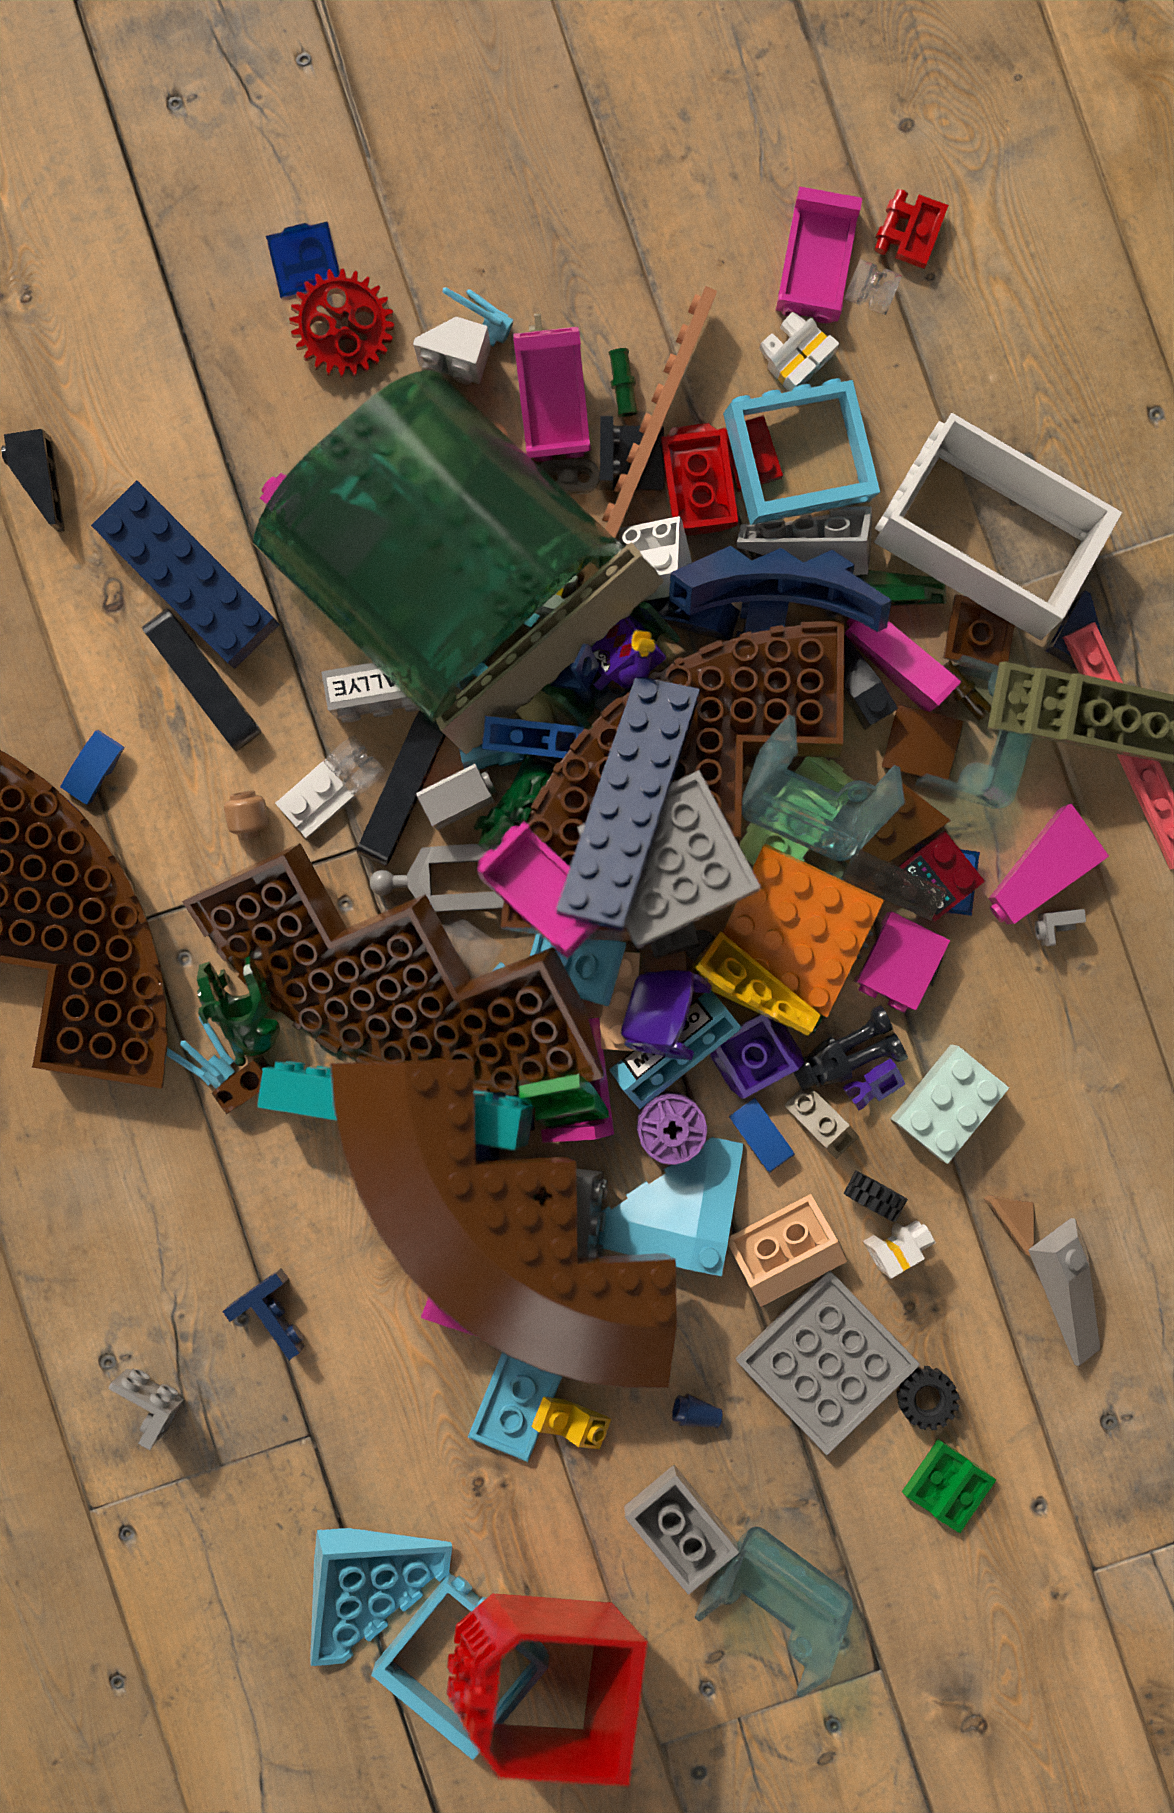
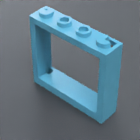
M840 378L824 382L822 386L812 388L810 384H803L785 393H781L780 390H771L762 394V397L752 399L749 395L734 398L724 411L723 416L750 525L869 502L880 493L853 380L841 382ZM838 398L859 483L765 502L744 416Z
M449 1572L375 1662L371 1676L473 1760L479 1751L470 1740L469 1734L463 1727L458 1715L393 1661L448 1593L470 1611L486 1599V1597L480 1598L472 1591V1586L463 1577H455ZM522 1640L514 1647L531 1662L496 1704L494 1724L504 1723L548 1669V1651L540 1641Z

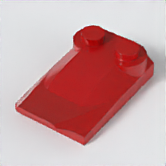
M709 423L672 427L667 436L661 437L671 517H681L686 536L721 532L738 526L739 521L725 428L716 429Z

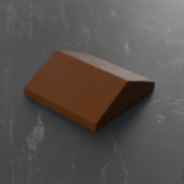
M956 594L954 595L943 658L969 667L998 670L1000 662H1008L1015 625L969 597Z

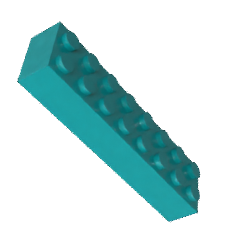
M297 1061L275 1062V1067L263 1068L257 1107L337 1120L333 1107L331 1068L328 1066H317L305 1069V1063ZM474 1091L475 1143L513 1150L528 1145L534 1107L525 1104L523 1100L516 1096L499 1097V1100L493 1099V1093Z

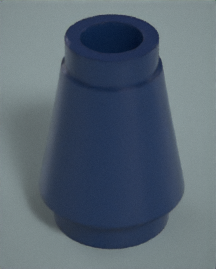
M690 1394L685 1396L678 1395L672 1409V1420L679 1422V1426L719 1428L723 1413L722 1409L716 1408Z

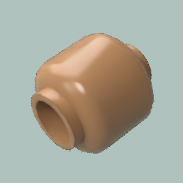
M253 790L229 795L230 800L224 804L229 832L240 834L241 839L259 837V830L269 825L264 798L256 795Z

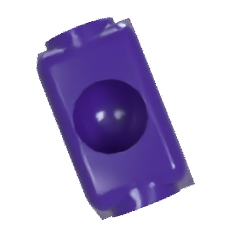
M688 971L645 972L636 977L621 1028V1034L626 1039L624 1045L632 1050L692 1061L694 1052L684 1044L677 1042L685 1025L693 992L710 993L712 988L710 983L702 976Z

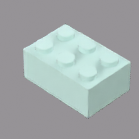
M951 1044L890 1119L937 1158L948 1164L1009 1087L959 1046Z

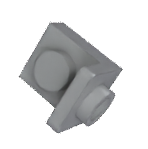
M1085 909L1038 914L1039 921H1035L1037 940H1041L1042 946L1056 945L1054 926H1056L1057 932L1076 930V923L1086 922Z

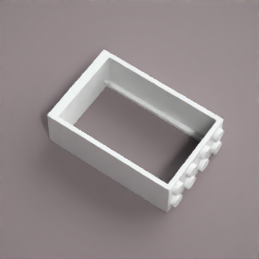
M951 413L945 424L938 421L917 459L906 474L890 505L875 527L880 533L874 543L962 595L969 597L1037 639L1042 640L1063 620L1122 512ZM939 458L1081 540L1048 602L1038 598L904 519L909 507Z

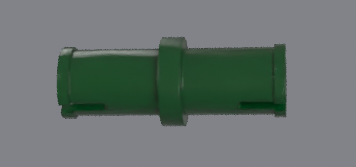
M617 348L610 350L608 353L613 375L610 383L611 389H615L618 417L623 418L637 415L638 410L636 408L633 387L636 385V379L631 374L629 349Z

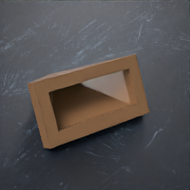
M993 1195L986 1196L984 1200L1019 1250L1029 1257L1028 1249L1034 1246V1203Z

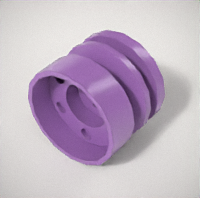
M662 1092L642 1107L638 1113L636 1128L641 1145L650 1157L661 1163L676 1165L687 1162L700 1152L706 1141L707 1125L704 1114L691 1098L680 1092ZM669 1121H674L676 1126L681 1127V1130L675 1131L674 1137H670L667 1131H663V1128L669 1126Z

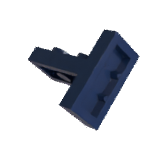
M280 1268L228 1305L222 1312L231 1322L252 1307L288 1360H291L304 1348L302 1343L304 1337L296 1325L292 1324L290 1326L283 1316L285 1310L276 1298L271 1299L269 1296L271 1292L288 1280L287 1275Z

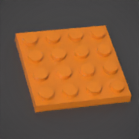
M764 844L752 868V872L760 885V891L737 901L723 934L816 1012L828 1017L884 900L768 844Z

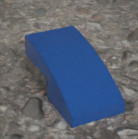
M96 730L77 756L60 788L86 805L93 802L103 780L112 773L125 747L100 730Z
M755 1098L729 1116L769 1173L795 1155Z

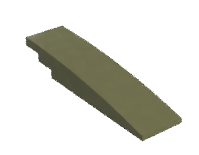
M1010 662L999 663L988 728L1174 764L1173 694L1083 674H1069L1046 668H1032Z

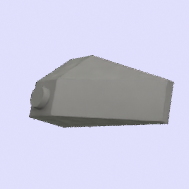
M872 506L839 507L829 509V515L812 517L811 513L800 515L799 519L790 522L779 519L750 525V523L743 524L740 527L737 548L762 555L783 548L803 563L830 550H834L855 564L853 575L868 574L871 557Z
M1070 1218L1028 1249L1074 1365L1080 1366L1100 1350L1087 1246L1076 1219Z

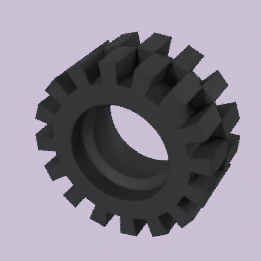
M859 1171L854 1172L843 1193L852 1200L893 1222L897 1221L908 1201L904 1196Z
M924 1366V1369L917 1367L899 1385L900 1391H897L899 1408L914 1426L918 1425L923 1430H926V1427H930L933 1431L937 1430L938 1425L942 1427L947 1426L946 1420H953L955 1418L953 1412L959 1409V1404L957 1403V1400H960L954 1383L940 1369H932L930 1366ZM925 1386L935 1387L940 1394L939 1403L930 1410L921 1409L916 1403L917 1392Z

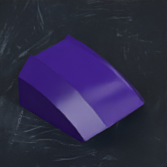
M760 1013L740 1024L742 1028L710 1053V1057L730 1090L742 1099L793 1073L804 1064L801 1049L797 1046L786 1025Z

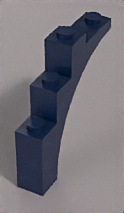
M729 546L670 572L669 600L689 615L711 607L735 602L759 600L787 601L835 611L861 622L876 632H880L888 626L892 602L891 599L853 575L855 564L834 550H830L803 563L783 548H779L752 561L732 546Z

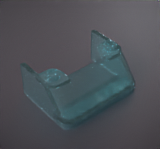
M965 655L953 663L961 673L989 681L988 690L990 695L994 696L999 666ZM999 730L989 765L978 762L967 765L961 771L957 783L925 774L917 779L916 785L992 809L1007 807L1015 798L1033 737Z
M788 715L759 750L742 798V815L747 821L833 860H848L854 857L904 804L900 767L894 765L875 786L865 781L856 780L847 783L839 792H836L786 769L797 753L795 717Z
M752 1527L738 1540L739 1553L711 1577L694 1618L700 1622L721 1604H733L739 1599L742 1592L792 1630L788 1640L789 1650L792 1656L805 1666L796 1695L802 1698L830 1678L853 1611V1601L843 1587L761 1527Z

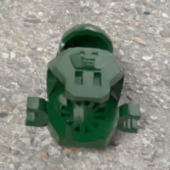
M524 754L525 758L511 787L506 790L505 795H503L498 804L490 809L487 816L482 815L477 818L473 829L476 831L483 829L479 846L487 851L490 850L491 845H501L503 843V836L513 827L515 822H527L535 799L553 773L552 767L540 763L536 764L533 761L535 755Z
M251 956L245 958L246 964L243 967L244 978L249 989V993L246 995L232 996L227 993L224 987L229 984V978L225 969L220 970L218 975L210 961L199 965L196 979L199 987L197 994L202 1005L198 1010L199 1017L203 1024L208 1023V1019L211 1018L212 1021L220 1026L225 1039L229 1041L235 1055L237 1066L245 1065V1055L256 1056L270 1050L280 1034L278 1021L276 1019L264 1018L271 1008V995L263 974Z

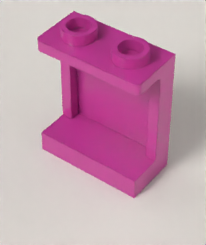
M887 912L881 923L883 927L859 975L855 977L853 982L860 985L858 991L876 999L878 994L888 998L887 1005L900 1012L905 1013L907 1008L916 1011L950 940L894 912Z

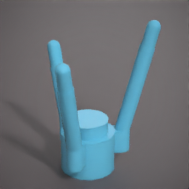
M446 287L443 288L442 291L445 295L485 318L482 325L488 326L491 346L494 347L496 341L504 344L514 322L513 319L508 317V314L498 310L470 289L466 291L467 295L483 308Z
M199 1017L204 1030L221 1058L219 1059L214 1055L207 1061L186 1041H181L180 1045L202 1065L201 1069L168 1048L167 1056L200 1077L208 1086L212 1084L217 1089L235 1072L230 1066L234 1060L226 1053L209 1023L203 1024Z

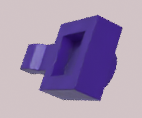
M890 1058L865 1074L864 1078L866 1081L864 1083L854 1081L845 1085L843 1089L849 1098L859 1094L852 1101L858 1111H860L870 1100L876 1097L878 1101H881L904 1086L905 1081L898 1067Z

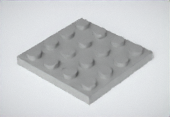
M700 771L671 784L626 923V928L637 949L760 891V885ZM585 824L580 827H577L580 837L582 835Z
M831 1271L819 1276L735 1358L744 1370L826 1455L920 1366V1363Z

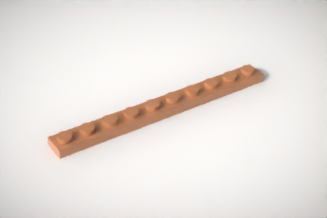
M705 286L702 295L695 294L688 310V313L693 315L689 326L683 324L676 339V343L681 344L677 356L670 354L663 371L669 374L665 385L658 383L651 400V402L656 404L653 414L646 413L639 432L644 433L640 445L633 443L626 461L632 463L628 474L621 473L614 491L620 494L615 505L609 502L602 518V521L607 523L603 535L598 532L596 533L590 547V551L595 552L591 564L584 562L578 576V581L583 582L582 585L599 571L606 562L717 290Z

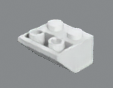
M454 317L416 337L413 343L418 364L422 366L425 372L433 375H440L441 372L452 375L455 381L469 385L471 382L480 384L491 349L488 326Z
M681 517L620 528L618 553L632 542L665 581L652 596L646 597L643 601L668 597L670 572L692 563Z

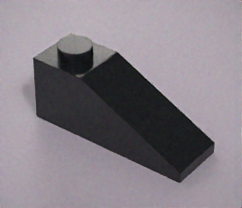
M43 429L4 434L5 445L1 447L4 463L9 466L48 524L56 531L64 532L52 438Z
M844 634V697L864 730L891 715L898 707L880 678Z

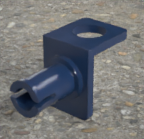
M583 644L575 661L561 671L558 677L550 683L552 687L572 690L578 703L582 701L583 704L591 702L595 697L596 693L591 684L600 667L589 644Z

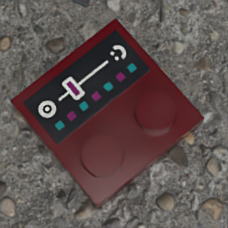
M942 831L892 871L932 922L938 920L985 882L946 831Z

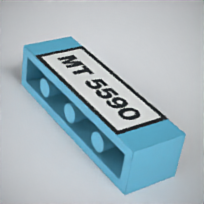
M711 990L710 993H704L691 1003L685 1025L677 1042L684 1044L694 1052L692 1061L672 1059L658 1054L633 1050L609 1070L623 1091L641 1109L742 1027Z

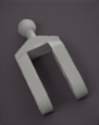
M479 844L421 848L407 875L393 876L387 870H379L373 873L370 878V887L378 895H387L394 888H409L415 898L426 894L435 912L503 908L504 902L495 892L432 895L431 864L479 862L487 852ZM491 845L490 850L495 851L500 845Z

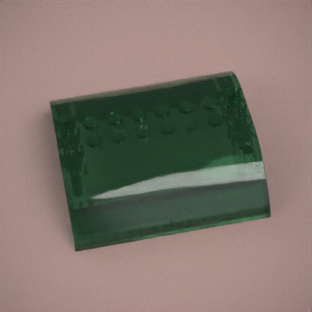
M430 370L417 371L388 384L365 401L317 443L291 469L277 487L259 518L253 537L254 546L432 722L457 701L454 687L586 565L591 562L600 569L622 549V544L454 385L442 374Z

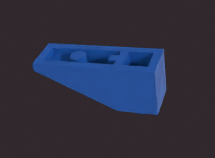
M485 716L482 749L564 758L570 750L572 743L584 730V727Z

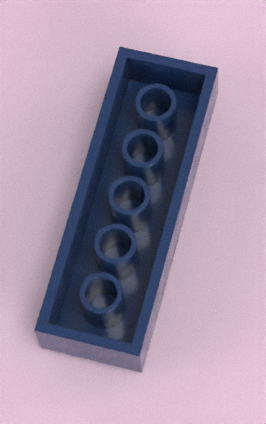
M138 480L91 524L120 556L234 669L280 625Z

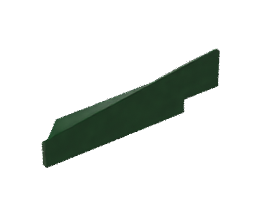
M868 570V574L856 576L891 599V606L947 603L946 585L934 577Z

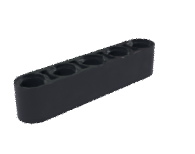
M168 608L141 627L236 752L262 733L254 719Z
M421 709L418 711L357 848V854L384 866L389 864L418 800L416 793L422 791L446 737L440 730L434 715Z

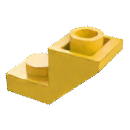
M543 1396L531 1427L539 1433L562 1435L578 1447L600 1449L606 1437L611 1418L565 1399Z

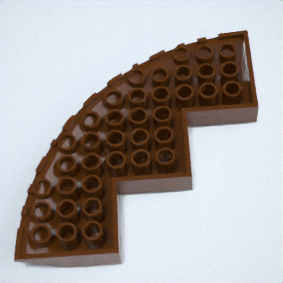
M844 621L801 622V625L783 627V625L770 627V630L751 633V631L740 634L738 638L724 642L718 640L700 648L698 652L685 658L679 657L673 661V664L648 676L650 679L700 689L699 702L672 783L700 771L739 847L741 840L743 755L840 757L843 747ZM631 691L610 703L600 713L601 716L588 729L585 728L578 735L561 762L557 763L553 768V773L535 799L526 822L530 826L531 832L569 867H571L581 838L577 827L586 823ZM505 901L503 902L501 929L541 935ZM599 926L586 939L633 941L626 926L624 932Z
M0 750V962L49 970L32 1068L163 1089L168 1047L166 997L158 953L148 920L133 886L107 843L85 816L47 780L16 758Z
M301 843L261 860L182 901L204 937H210L219 949L216 951L224 962L226 960L230 962L239 973L237 977L244 984H246L243 970L246 964L245 958L251 956L254 959L258 969L265 978L271 995V1009L274 1012H282L294 1022L292 1025L297 1030L303 1028L317 1037L315 1041L335 1053L340 1051L356 1059L355 1062L471 1060L474 1063V1091L506 1092V1095H517L521 1085L577 1074L581 1075L588 1082L604 1077L584 1003L554 947L471 980L426 894L346 928Z
M462 1059L330 1063L333 1107L335 1109L338 1132L357 1194L370 1216L378 1235L391 1251L401 1268L436 1306L468 1332L497 1350L545 1372L585 1383L622 1388L669 1387L677 1330L676 1259L665 1253L577 1258L576 1161L562 1157L475 1161L473 1061ZM539 1188L544 1191V1195L540 1201L533 1199V1194L539 1193Z

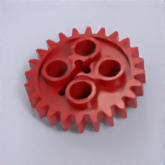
M341 268L339 277H334L331 269H328L326 280H323L318 273L315 274L316 285L313 286L306 281L304 287L308 293L304 294L298 291L296 293V297L301 304H291V310L298 314V316L290 317L289 322L294 326H299L291 331V337L301 338L296 344V349H307L304 360L308 361L314 357L316 359L315 370H318L323 364L326 365L328 376L334 368L338 369L340 378H343L345 369H350L353 377H356L358 366H361L366 373L369 372L368 361L370 360L378 365L380 360L376 353L387 354L388 349L382 342L392 343L393 337L385 332L394 329V323L386 321L387 318L393 315V309H383L388 303V297H377L380 292V286L378 285L370 289V277L367 276L362 282H359L358 271H354L351 278H346L344 268ZM339 294L345 299V304L335 308L328 303L327 299L330 295ZM317 307L324 308L331 316L317 311ZM360 312H367L372 316L373 322L363 326L356 321L355 316ZM343 318L348 319V327L336 328L337 321L335 319L341 321ZM317 321H322L328 325L329 330L324 335H316L312 332L311 326ZM351 329L355 330L360 334L366 335L367 340L360 339L355 332L351 331ZM344 339H350L355 342L357 348L352 353H345L340 350L339 343Z

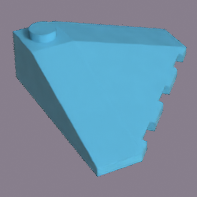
M711 1137L705 1141L703 1148L692 1159L680 1164L669 1165L664 1169L665 1174L650 1184L645 1181L626 1194L628 1199L613 1209L608 1206L601 1212L606 1213V1224L604 1232H599V1245H603L604 1249L627 1255L665 1253L676 1259V1267L722 1276L744 1144Z
M352 1528L317 1530L313 1575L311 1666L344 1664L353 1656L351 1648L364 1637L367 1641H371L388 1626L386 1618L400 1607L405 1612L423 1596L421 1588L434 1577L439 1582L445 1578L450 1570L452 1543Z

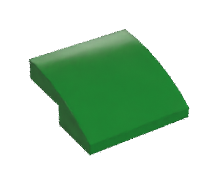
M579 1074L519 1086V1099L535 1107V1120L549 1128L609 1118V1111L598 1092Z
M938 1438L902 1490V1493L908 1499L931 1512L936 1519L961 1533L996 1482V1479Z

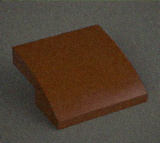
M897 705L898 709L895 713L881 767L886 770L915 775L920 779L949 784L964 721Z

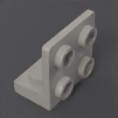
M126 1369L111 1382L109 1389L151 1412L147 1415L139 1429L144 1434L138 1443L151 1450L167 1432L184 1399L179 1397L178 1392L171 1386L165 1384L159 1386L150 1381V1376L139 1369Z

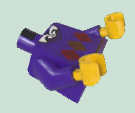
M629 615L621 619L608 630L603 639L596 641L591 649L600 665L592 684L602 691L613 680L624 689H628L633 686L635 678H648L650 671L666 659V656L651 637V633L633 616Z

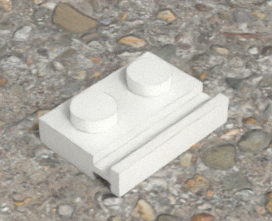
M322 761L275 804L295 827L299 829L303 836L308 839L354 799L355 795L333 770Z

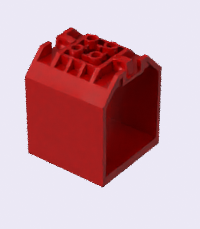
M492 1593L456 1624L453 1642L460 1645L455 1647L454 1654H448L447 1668L449 1673L455 1676L448 1677L446 1693L449 1703H452L455 1714L458 1715L463 1727L469 1734L470 1740L500 1779L629 1786L648 1641L612 1602ZM522 1640L594 1645L583 1729L494 1724L502 1657Z

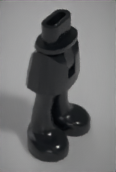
M882 1005L871 1010L870 1019L858 1030L837 1040L829 1037L815 1047L807 1057H803L804 1064L793 1072L802 1091L814 1085L819 1088L822 1085L840 1083L851 1079L852 1071L881 1057H890L896 1062H903L908 1059L907 1053L895 1033L848 1056L845 1054L868 1039L893 1030L892 1023Z

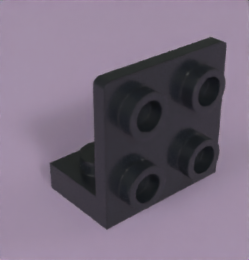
M601 416L600 490L614 491L621 473L628 474L632 463L626 461L633 443L640 445L644 433L639 432L640 426H615L614 416ZM661 426L635 491H662L664 488V459L661 437L664 436L663 426Z

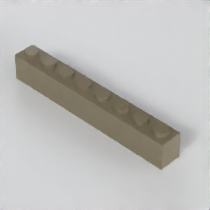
M630 542L437 712L434 717L440 730L465 754L469 753L473 748L480 746L483 742L485 716L509 719L514 712L521 706L528 704L538 691L546 684L552 683L561 671L575 661L583 644L591 646L596 641L603 639L608 630L621 619L628 617L633 609L646 597L652 596L658 587L665 582L638 548Z

